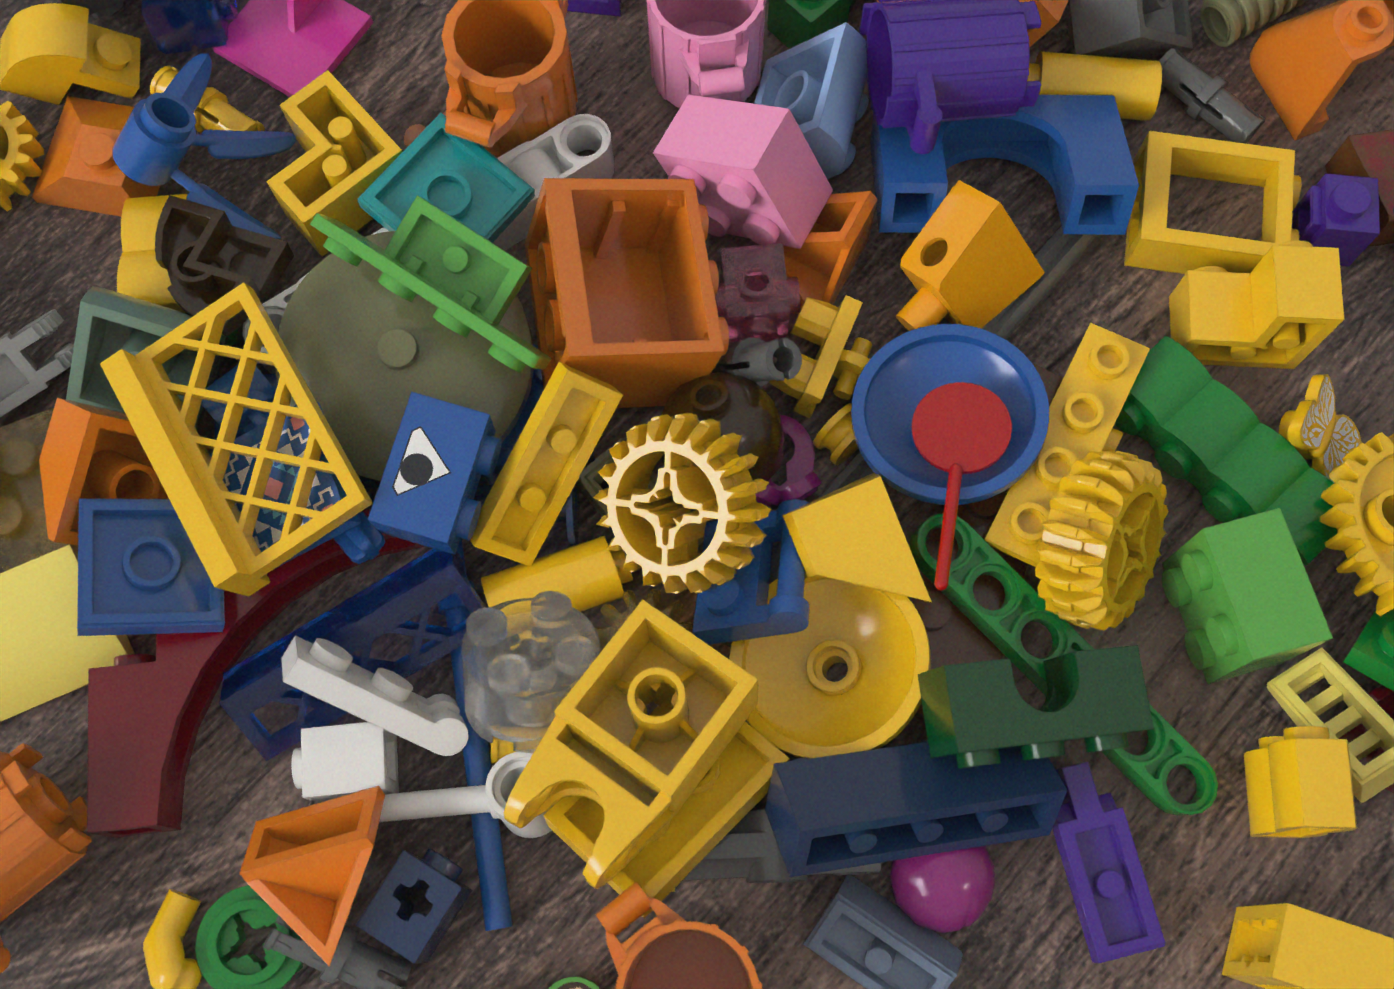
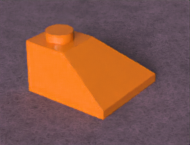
M67 96L32 198L37 203L121 217L126 198L157 196L160 185L150 186L132 180L120 170L113 158V146L134 107Z
M57 397L39 458L49 540L78 546L79 499H169L125 413Z

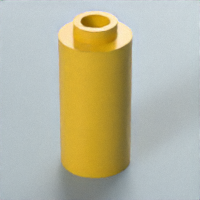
M1040 51L1035 63H1029L1027 81H1040L1039 95H1114L1121 119L1150 121L1155 114L1160 97L1162 67L1160 61Z
M601 536L537 558L533 561L531 567L519 564L481 577L487 604L500 638L503 639L625 597L622 584L632 581L633 577L631 571L622 570L626 559L624 550H607L608 543L606 538Z

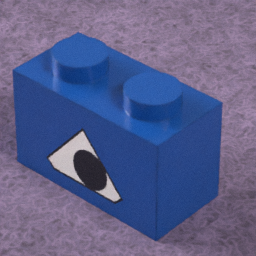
M411 392L368 517V521L373 527L386 535L456 554L460 539L470 540L474 534L481 511V501L474 500V496L481 475L492 476L501 450L502 439L494 437L496 430L490 414Z

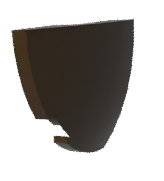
M169 195L158 220L155 234L156 260L160 267L168 271L172 284L167 288L177 304L191 316L196 315L243 282L254 289L260 302L263 303L294 257L287 241L232 226L225 211ZM244 310L225 322L222 335H230L249 319Z

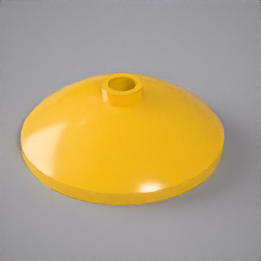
M805 572L804 599L808 601L810 606L809 624L806 629L796 633L732 641L729 660L758 679V705L746 720L779 750L797 758H817L879 749L900 734L915 716L922 703L917 674L931 670V650L925 626L917 609L907 596L818 575L807 577ZM778 579L769 584L767 604L777 595ZM833 664H847L848 671L842 680L836 682L827 680V671Z

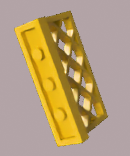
M243 282L138 354L133 355L120 349L100 363L215 588L248 597L271 582L267 573L373 504L257 294L246 283ZM244 310L251 323L243 349L219 345L225 322ZM262 344L266 348L268 354L260 352ZM184 349L198 351L188 386L171 383L162 366L163 363ZM215 355L240 359L230 394L206 390ZM257 363L276 366L280 374L273 403L247 398ZM178 395L185 396L183 403L181 402ZM292 397L298 408L289 406ZM202 399L227 404L217 440L200 437L195 428ZM244 408L269 413L259 449L234 444ZM286 416L304 419L310 428L303 458L276 452ZM206 448L214 449L212 457H210ZM322 451L329 463L319 461ZM231 453L256 458L246 495L229 492L223 481ZM273 462L300 467L290 505L263 499ZM316 471L335 474L347 495L323 512L306 508ZM235 503L243 504L241 513ZM260 508L286 513L280 540L261 552L252 536ZM303 517L311 519L301 526Z

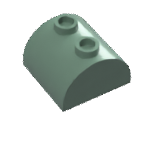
M96 285L90 287L80 302L66 400L125 413L100 363L120 349L133 355L138 354L193 316ZM221 335L219 345H225V335ZM184 349L162 364L171 383L188 386L198 351ZM215 355L206 388L216 380L222 356ZM178 395L181 402L183 403L185 396ZM202 404L195 423L197 432L206 412Z

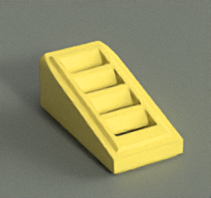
M1322 647L1267 682V689L1297 727L1329 728L1330 739L1340 738L1361 723L1368 730L1348 743L1353 795L1360 803L1366 802L1394 783V720ZM1325 678L1331 686L1304 703L1298 694ZM1342 700L1349 707L1326 723H1323L1318 718L1319 715ZM1379 747L1385 751L1364 766L1359 761Z

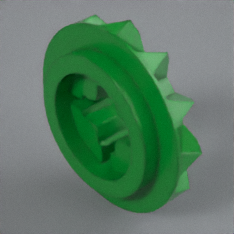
M249 885L231 890L220 897L208 909L200 923L195 946L197 963L203 977L214 989H283L291 978L303 968L302 962L291 959L272 949L267 950L263 948L266 953L265 961H260L255 954L230 959V956L238 952V947L246 941V934L243 931L245 928L244 923H249L255 930L277 926L276 930L297 940L300 939L296 932L274 923L278 914Z

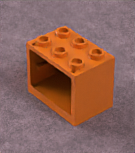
M544 178L525 240L527 265L533 268L529 274V283L538 349L552 358L546 369H541L543 389H545L558 362H561L614 386L623 394L617 408L665 406L668 398L680 385L698 377L710 375L721 356L727 353L729 345L728 324L724 317H718L715 300L719 285L718 268L714 260H708L705 243L709 229L708 211L704 204L698 203L694 179Z

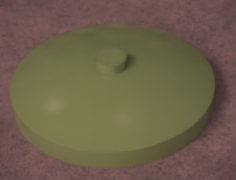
M395 231L372 234L365 238L385 250ZM331 253L306 275L294 291L282 316L278 334L316 402L320 403L326 420L357 475L371 481L381 482L411 392L490 414L496 430L494 437L501 438L503 442L518 422L531 390L534 368L527 365L522 373L509 368L488 353L493 343L474 330H471L467 338L463 337L435 320L433 315L438 307L417 294L413 302L407 301L378 282L383 272L362 259L359 266L356 267ZM516 295L499 324L533 345L530 325ZM276 368L277 382H279L280 374ZM293 397L291 398L289 406L296 405Z

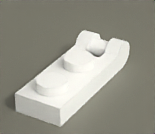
M295 635L281 658L284 683L438 755H454L466 746L468 729L463 718L459 715L460 710L456 700L450 695L435 694L426 699L412 692L413 686L400 675L384 668H378L374 674L352 663L353 657L345 649L321 638H317L314 644Z

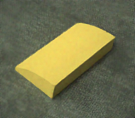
M69 544L0 573V722L87 686L88 670L90 668L114 666L115 657L135 654L127 635L77 636L78 546Z

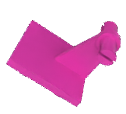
M250 0L211 47L216 54L291 97L327 70L332 74L371 27L373 20L370 15L344 0Z

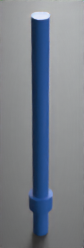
M461 538L456 554L437 549L441 585L436 587L438 612L440 615L446 616L456 703L460 710L459 715L463 718L468 729V741L462 749L468 787L486 785V779L492 765L472 612L477 610L474 582L467 581ZM491 812L471 814L485 931L513 927L499 819H493Z

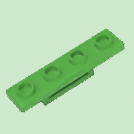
M416 196L385 250L337 219L316 213L310 225L328 236L323 247L332 254L356 267L359 266L362 259L383 272L378 279L382 286L410 302H413L417 294L438 307L433 315L435 320L463 337L467 338L471 330L485 337L493 343L488 353L509 368L519 373H522L527 365L534 369H546L552 359L550 356L499 324L533 269L532 267L420 196Z

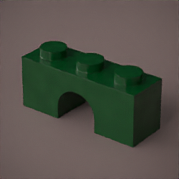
M1138 645L1075 651L1043 661L1047 680V695L1039 710L1031 707L1020 696L1014 682L1010 658L944 665L917 674L930 757L956 755L958 769L999 764L1001 763L999 754L1001 749L1021 747L1022 758L1025 761L1066 755L1064 742L1084 739L1086 753L1129 747L1128 733L1154 729Z

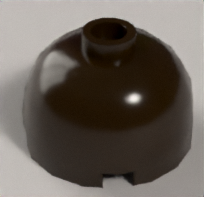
M718 371L680 385L668 398L661 415L668 414L670 417L673 416L675 418L678 414L693 413L694 415L697 414L699 422L707 419L721 421V436L730 433L741 435L742 438L737 450L739 457L747 454L759 457L754 467L749 469L752 480L759 478L769 481L780 468L784 457L782 447L785 441L780 413L764 388L754 381L740 375ZM665 454L661 457L663 465L665 462Z

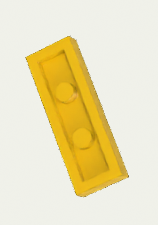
M558 362L481 508L476 529L470 539L474 547L531 567L623 397L621 392L608 383Z

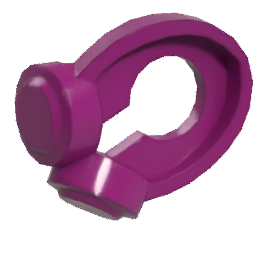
M780 415L784 435L793 442L795 452L791 460L785 465L787 481L778 486L770 478L766 489L756 493V501L766 506H777L780 502L787 500H804L816 492L818 486L822 483L818 475L813 471L815 453L813 442L808 432L797 420L786 415Z

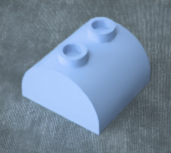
M847 22L767 59L754 104L790 109L827 179L843 173L854 160L856 148L850 142L854 125L865 113L868 106V96L863 93L867 76L866 40Z

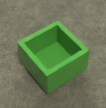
M1280 508L1203 528L1162 563L1164 568L1162 572V585L1165 595L1173 607H1179L1188 631L1185 634L1187 654L1194 667L1203 671L1207 684L1280 665L1333 638Z

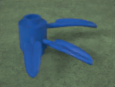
M209 53L196 55L183 66L164 93L151 94L147 99H143L135 105L113 146L112 154L114 161L124 174L136 182L150 186H159L173 179L189 191L186 197L188 201L225 211L232 226L281 240L279 233L250 216L207 185L196 183L178 169L191 146L208 147L209 154L216 159H250L276 155L290 150L296 142V137L293 133L277 131L204 130L201 134H196L194 112L204 94L212 71V60Z

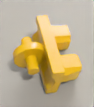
M845 295L840 306L837 307L828 302L810 297L806 298L791 333L819 345L820 349L814 360L801 354L802 365L794 378L789 380L784 378V381H769L770 384L787 395L798 399L793 409L794 412L810 418L816 404L821 402L832 375L838 378L833 393L839 398L851 399L857 380L863 368L870 360L868 355L872 348L870 341L859 337L855 339L851 350L843 349L863 302Z

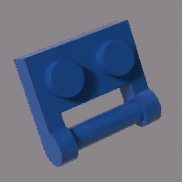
M798 499L784 501L778 506L777 510L770 511L767 518L754 522L767 536L761 544L750 547L755 557L751 563L739 570L736 569L737 574L734 575L732 580L722 585L711 584L708 590L697 593L692 631L696 637L710 645L796 633L807 628L810 606L808 601L804 599L805 570L782 515L809 502ZM718 521L706 522L702 553L711 543ZM781 541L777 595L767 604L773 542Z

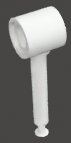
M527 751L513 752L498 760L487 776L486 785L385 794L379 822L491 812L493 819L500 818L511 832L520 837L537 838L552 831L544 818L546 812L535 817L528 825L521 829L504 819V810L509 795L533 755L532 752ZM311 801L308 806L314 805L316 803Z

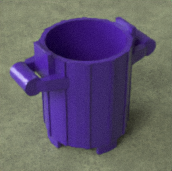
M879 0V2L864 3L859 33L867 37L866 78L870 105L877 124L882 125L883 128L906 127L910 136L911 149L919 154H928L935 147L941 122L1011 117L1016 115L1020 107L1034 106L1039 96L1041 83L1040 81H1027L1030 61L1027 29L1040 28L1042 24L1035 2H1019V0Z

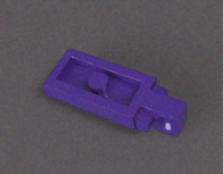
M1080 762L1058 768L1056 771L1067 788V792L1052 830L1092 963L1099 964L1165 947L1164 936L1123 807L1117 808L1111 792L1098 795L1088 762Z

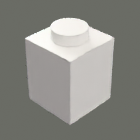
M370 722L301 729V748H295L292 754L294 785L297 789L302 788V798L315 803H321L376 786H380L384 794L399 793L397 735Z

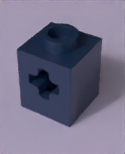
M428 848L423 858L403 850L356 926L414 964L428 963L472 892V889L457 880L464 869L431 848ZM430 886L425 897L433 904L431 911L428 914L414 913L410 916L414 904L407 899L409 891L412 888L424 890Z

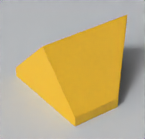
M875 473L867 475L782 515L807 577L823 576L931 602L880 475Z

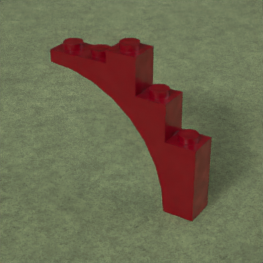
M364 509L363 512L369 517L371 509ZM383 534L385 544L379 550L380 554L376 558L427 546ZM333 538L267 573L271 582L249 597L224 590L225 626L223 632L156 634V657L150 654L120 655L114 658V666L90 668L88 670L87 833L118 838L181 830L185 776L199 727L224 677L253 638L293 601L332 576L360 565L352 562Z

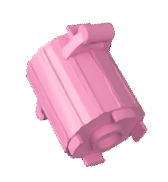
M646 0L651 75L655 80L658 94H661L664 100L667 99L678 108L682 106L688 95L745 102L760 83L766 0Z

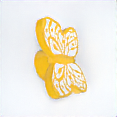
M1328 374L1312 376L1306 391L1305 400L1299 403L1296 410L1286 411L1279 425V434L1289 441L1305 460L1312 459V469L1320 472L1328 479H1330L1329 473L1343 463L1342 458L1362 443L1360 433L1349 416L1344 414L1336 415L1335 394Z

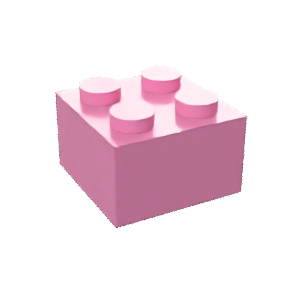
M688 95L653 152L669 176L668 179H694L698 203L704 204L708 211V233L714 236L722 237L725 234L750 238L752 241L763 246L770 247L774 244L801 249L833 192L829 181L789 108Z

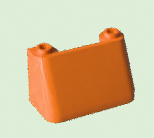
M1339 0L1272 25L1262 32L1250 52L1249 63L1254 75L1294 141L1319 132L1329 120L1326 107L1359 63L1375 58L1387 48L1394 46V0Z

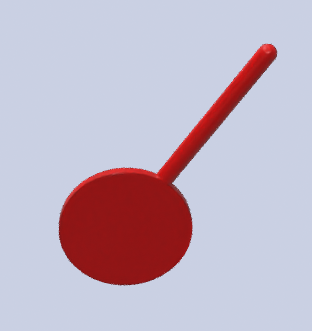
M955 382L935 388L919 402L912 419V437L918 452L932 466L949 473L934 582L938 590H945L948 587L962 474L977 473L994 465L1006 452L1012 434L1011 417L1002 400L987 388L973 383Z

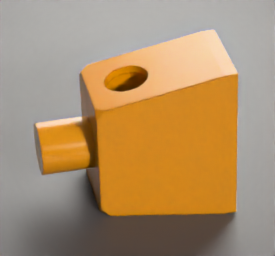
M960 180L952 187L901 258L900 268L918 292L896 314V318L908 331L937 325L943 318L952 324L968 325L982 329L1043 276L1044 270L1001 202Z

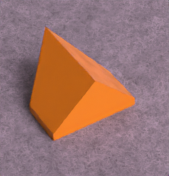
M871 191L831 194L801 249L774 244L770 247L763 246L772 258L800 309L807 297L834 304L869 240L878 201Z
M380 786L256 821L239 874L246 883L329 967L374 847L385 794Z

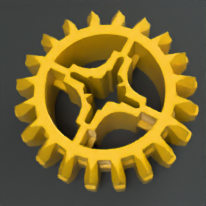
M693 413L678 414L675 418L673 416L670 417L668 414L652 417L651 421L647 424L633 426L626 432L627 440L617 442L609 449L614 462L605 464L598 471L600 476L609 484V488L599 490V493L593 497L607 505L608 514L602 516L597 525L606 528L611 527L615 536L608 545L607 550L619 551L623 549L627 555L622 570L634 572L642 568L643 586H656L663 583L666 593L678 594L686 589L690 593H701L708 590L711 584L722 585L732 580L734 575L737 574L736 569L739 570L748 566L752 559L755 558L750 547L761 544L767 536L754 523L755 521L767 518L772 510L766 505L756 502V493L764 491L769 484L768 481L759 478L752 480L749 469L754 467L759 457L753 454L739 457L737 450L742 438L741 435L730 433L721 436V421L707 419L699 422L697 414L694 415ZM665 454L664 467L658 469L657 483L654 488L648 489L651 473L657 462ZM718 519L716 532L711 543L703 553H698V539L704 537L706 522Z
M1090 451L1083 460L1077 459L1071 466L1070 475L1061 478L1056 498L1049 500V515L1047 520L1041 523L1044 528L1042 541L1036 547L1037 552L1040 553V561L1035 568V575L1040 579L1037 589L1039 597L1046 601V611L1057 614L1060 619L1068 621L1069 624L1084 629L1092 627L1104 631L1108 627L1116 628L1124 618H1128L1134 612L1136 601L1144 598L1145 586L1149 579L1154 578L1153 568L1156 560L1162 556L1159 549L1161 540L1166 534L1165 529H1163L1164 519L1169 512L1167 505L1163 504L1167 496L1166 486L1162 484L1163 479L1160 470L1153 468L1152 462L1138 459L1137 455L1121 451Z

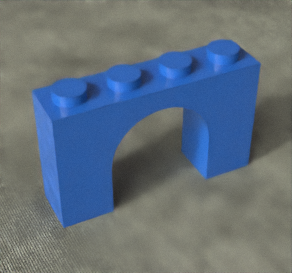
M1039 95L1034 106L1020 107L1015 116L941 122L935 147L928 154H919L911 149L910 136L906 127L883 128L882 125L877 124L873 114L870 146L875 196L878 199L876 209L879 232L920 233L946 197L948 188L946 169L965 160L1000 158L1018 162L1032 168L1049 182L1055 194L1063 234H1126L1139 183L1114 95Z

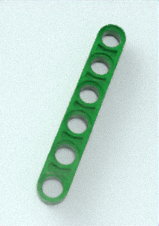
M943 513L933 515L919 525L912 534L909 545L918 569L933 584L935 582L937 560L928 553L925 541L926 535L931 529H942ZM957 516L954 537L958 544V554L954 561L951 562L948 587L940 591L1008 659L1010 658L1011 662L1046 696L1047 680L1043 661L1075 651L1094 650V648L1068 622L1060 619L1057 614L1046 611V601L1040 598L1038 593L966 521ZM978 576H993L1003 585L1005 600L1000 609L989 610L978 604L973 594V585ZM1033 621L1042 624L1051 634L1053 641L1052 649L1044 658L1033 657L1022 646L1021 631L1028 622ZM1150 705L1154 729L1147 730L1148 743L1143 752L1139 755H1134L1124 750V748L1101 752L1163 812L1176 816L1202 813L1212 806L1217 797L1218 781L1215 771L1208 761ZM1176 765L1186 767L1191 771L1196 780V793L1187 804L1179 803L1173 799L1168 791L1167 776Z

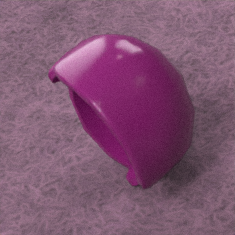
M980 846L892 861L890 879L896 904L916 925L945 933L960 931L963 927L971 926L981 917L992 899L995 886V869L987 847Z

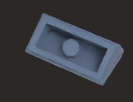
M851 875L845 877L803 944L866 989H948L958 974L963 956L959 948L933 930L916 925L902 909Z

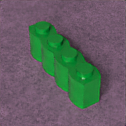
M1164 336L1149 350L1115 425L1129 435H1138L1149 442L1155 451V459L1159 466L1170 476L1176 479H1185L1195 485L1203 496L1202 503L1204 507L1218 521L1225 523L1280 508L1304 567L1308 565L1325 548L1324 543L1338 534L1336 528L1321 523L1319 518L1334 507L1321 498V493L1334 483L1320 472L1310 468L1303 456L1289 441L1272 428L1261 423L1252 409L1236 393L1214 380L1202 363L1181 344Z

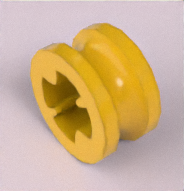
M852 403L845 405L834 414L813 440V445L818 449L828 448L830 450V461L835 465L844 462L858 449L852 429Z

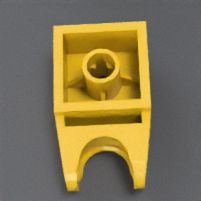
M642 600L554 710L555 718L509 795L504 810V819L521 829L563 798L584 796L596 801L604 809V824L596 839L593 854L582 874L586 882L595 889L601 888L621 872L678 813L758 705V679ZM664 699L671 701L672 710L669 713L658 717L647 714L646 706L653 701L660 707Z

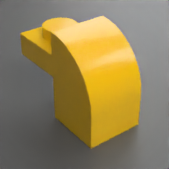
M47 3L27 7L11 18L0 39V90L59 105L71 84L75 83L132 99L140 85L141 39L88 23L89 8L61 3Z

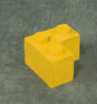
M328 70L280 104L298 143L304 148L306 153L266 181L286 217L322 257L329 252L323 247L328 236L310 225L316 213L337 219L354 231L359 230L373 218L360 208L357 199L403 152Z
M1288 241L1279 245H1273L1251 273L1227 272L1225 268L1219 266H1205L1193 271L1188 270L1169 296L1171 339L1190 351L1202 365L1295 369L1344 320L1339 248L1313 247L1307 241Z

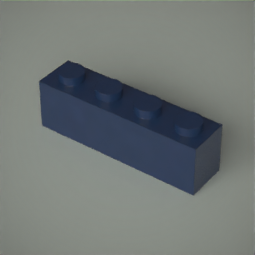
M928 740L917 744L817 758L803 757L788 762L774 763L765 812L789 876L796 877L1048 836L1054 826L1067 788L1049 758L1023 761L1021 747L999 750L1001 759L999 764L958 769L956 755L931 758Z

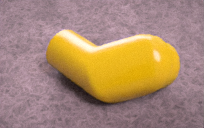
M174 889L168 890L143 942L148 976L153 989H196L200 983L202 973L196 960L185 958L182 940L201 901Z

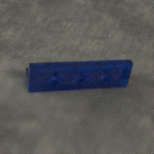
M433 548L225 671L219 704L262 757L268 761L300 742L301 729L327 726L348 713L304 691L293 689L295 687L283 682L281 658L295 635L314 644L317 638L328 640L342 647L349 654L361 648L360 656L351 655L353 657L352 663L374 674L378 668H384L406 679L492 628L495 624L491 613L466 578L463 560L456 551V554H451ZM455 592L472 615L452 628L427 624L431 606ZM418 615L417 622L408 621ZM387 632L413 637L409 653L395 662L369 658L373 641ZM423 638L430 639L429 642L421 646ZM271 701L299 705L295 721L272 735L253 713ZM307 707L316 708V709H314V710H312L311 712H309V713L306 714V712H307Z

